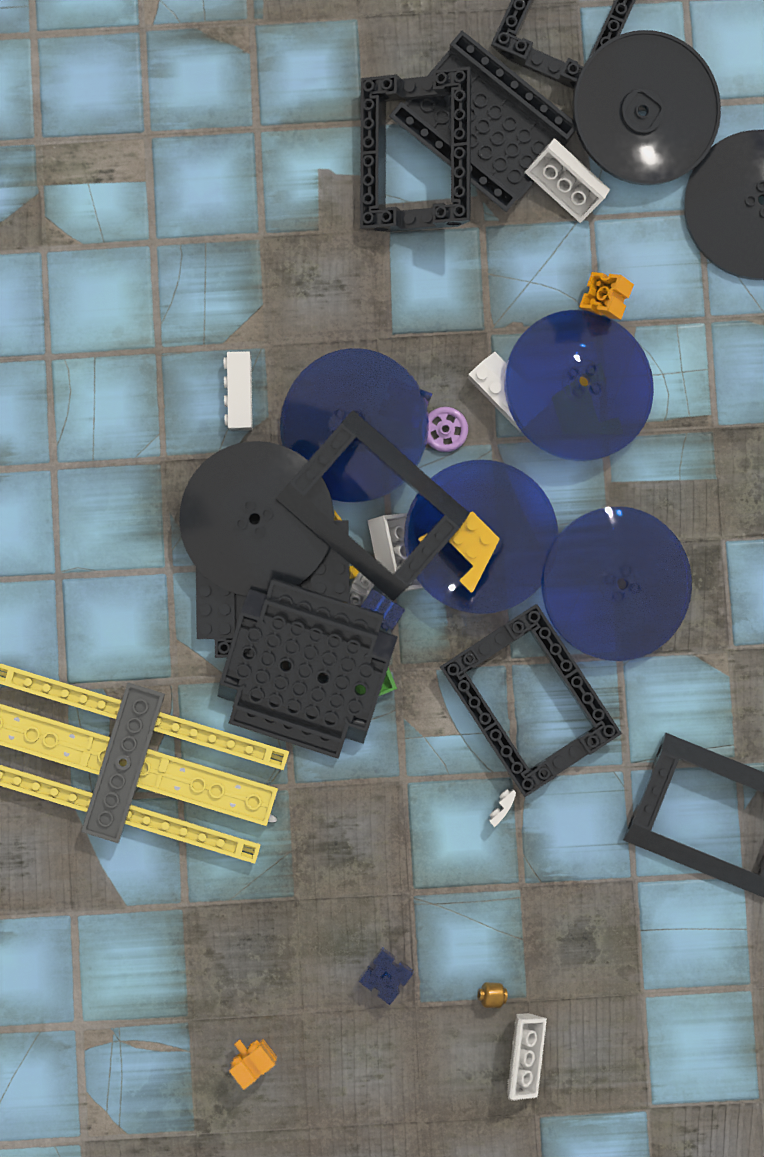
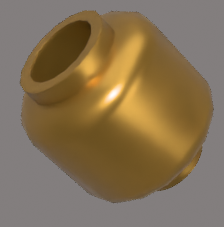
M485 982L482 988L478 989L477 998L485 1008H501L507 1002V989L501 983Z

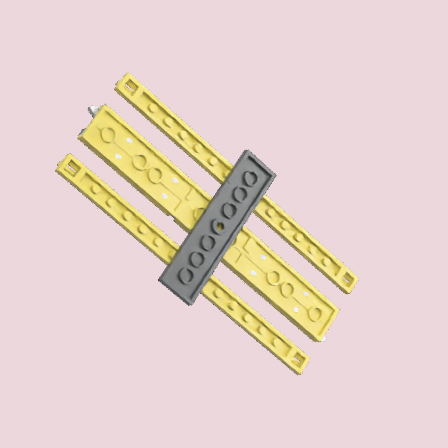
M0 663V684L116 719L111 737L0 703V745L99 775L94 792L92 793L0 765V786L87 812L81 832L119 843L124 826L127 824L254 864L256 863L261 847L259 843L134 806L131 803L136 787H140L267 826L268 822L277 821V818L271 815V810L278 788L178 757L169 756L149 749L153 732L156 731L281 770L285 768L289 751L162 713L160 710L165 693L127 682L123 699L119 700Z

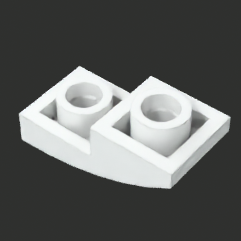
M360 572L350 585V603L362 606L368 598L369 592L374 587V584Z
M506 789L499 796L500 800L498 802L503 808H496L490 814L491 818L489 819L494 827L505 817L512 806L516 795L513 789L510 791Z

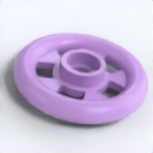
M440 407L430 412L423 423V435L426 442L433 449L440 452H451L458 449L465 442L468 435V424L463 414L451 407ZM448 415L456 418L454 423L446 420ZM436 417H439L442 421L436 426L432 422ZM448 426L449 431L443 432L442 427ZM455 427H461L460 435H454ZM436 430L439 438L434 440L431 432ZM451 438L452 443L445 445L443 439Z

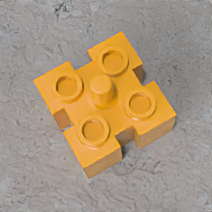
M592 272L587 287L590 289L588 293H584L579 308L591 316L604 318L605 315L611 319L621 320L626 308L624 300L630 297L634 284L622 275L609 274L607 276L604 273Z
M264 1039L261 1041L255 1040L248 1046V1049L241 1040H238L234 1046L240 1053L233 1058L231 1062L232 1067H230L229 1071L244 1090L275 1065L277 1056Z

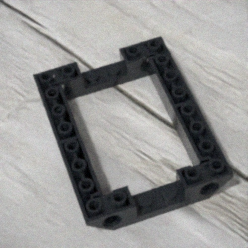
M511 0L491 46L507 60L574 89L583 66L570 58L566 62L532 48V41L518 38L517 36L534 0ZM636 0L614 1L590 56L604 43L621 34Z
M471 67L433 70V76L401 79L397 74L361 78L360 229L394 232L458 227L470 222ZM451 95L452 204L438 203L433 204V208L400 210L397 207L386 208V102Z
M354 410L349 413L275 498L392 601L412 584L458 531L470 514ZM354 438L440 514L444 515L430 528V532L411 554L397 566V570L393 574L304 497Z
M537 604L440 666L524 797H527L556 778L559 773L580 759L591 755L622 734ZM529 631L593 727L530 769L466 673Z
M665 732L651 767L653 771L640 804H637L623 841L764 898V856L761 858L759 863L760 869L758 874L651 831L679 759L764 793V772Z

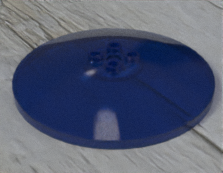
M560 311L535 322L514 344L507 360L504 375L506 401L519 429L540 449L566 460H598L623 449L640 433L652 408L654 394L653 376L649 361L640 344L619 323L590 311ZM580 377H585L588 380V386L580 384Z
M341 349L318 358L308 365L295 379L287 393L281 413L280 433L282 446L299 453L309 461L349 413L354 410L411 462L418 466L427 444L429 431L428 410L419 385L400 363L382 353L368 349ZM355 438L322 475L332 500L351 503L367 502L381 498L393 492L404 483L400 477Z
M493 460L464 461L449 466L435 474L431 479L469 513L473 511L500 539L472 593L459 580L473 566L449 542L445 544L416 579L420 585L442 604L458 611L473 614L501 612L528 599L548 577L558 550L559 534L557 519L544 491L531 477L521 470ZM418 493L409 508L405 522L404 546L406 557L420 543L418 539L429 533L430 528L444 516Z
M629 507L600 508L573 520L553 541L542 570V597L546 612L554 628L575 649L602 660H632L643 657L660 648L680 627L691 599V569L680 541L659 519L646 512ZM620 578L626 581L624 589H620L617 585Z

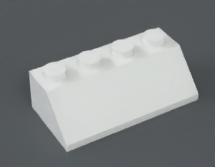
M555 138L525 171L533 181L580 223L605 199L610 191L599 178Z
M496 352L484 359L468 374V379L519 432L527 427L547 407L545 402Z
M410 513L383 515L367 520L375 559L392 574L397 570V566L417 547ZM422 572L405 591L425 587Z
M530 1013L516 1014L507 1090L510 1100L538 1097L547 1018Z

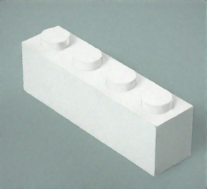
M227 352V358H224V369H227V376H224V388H228V395H224V405L228 407V414H225V426H228L230 431L253 430L251 353Z

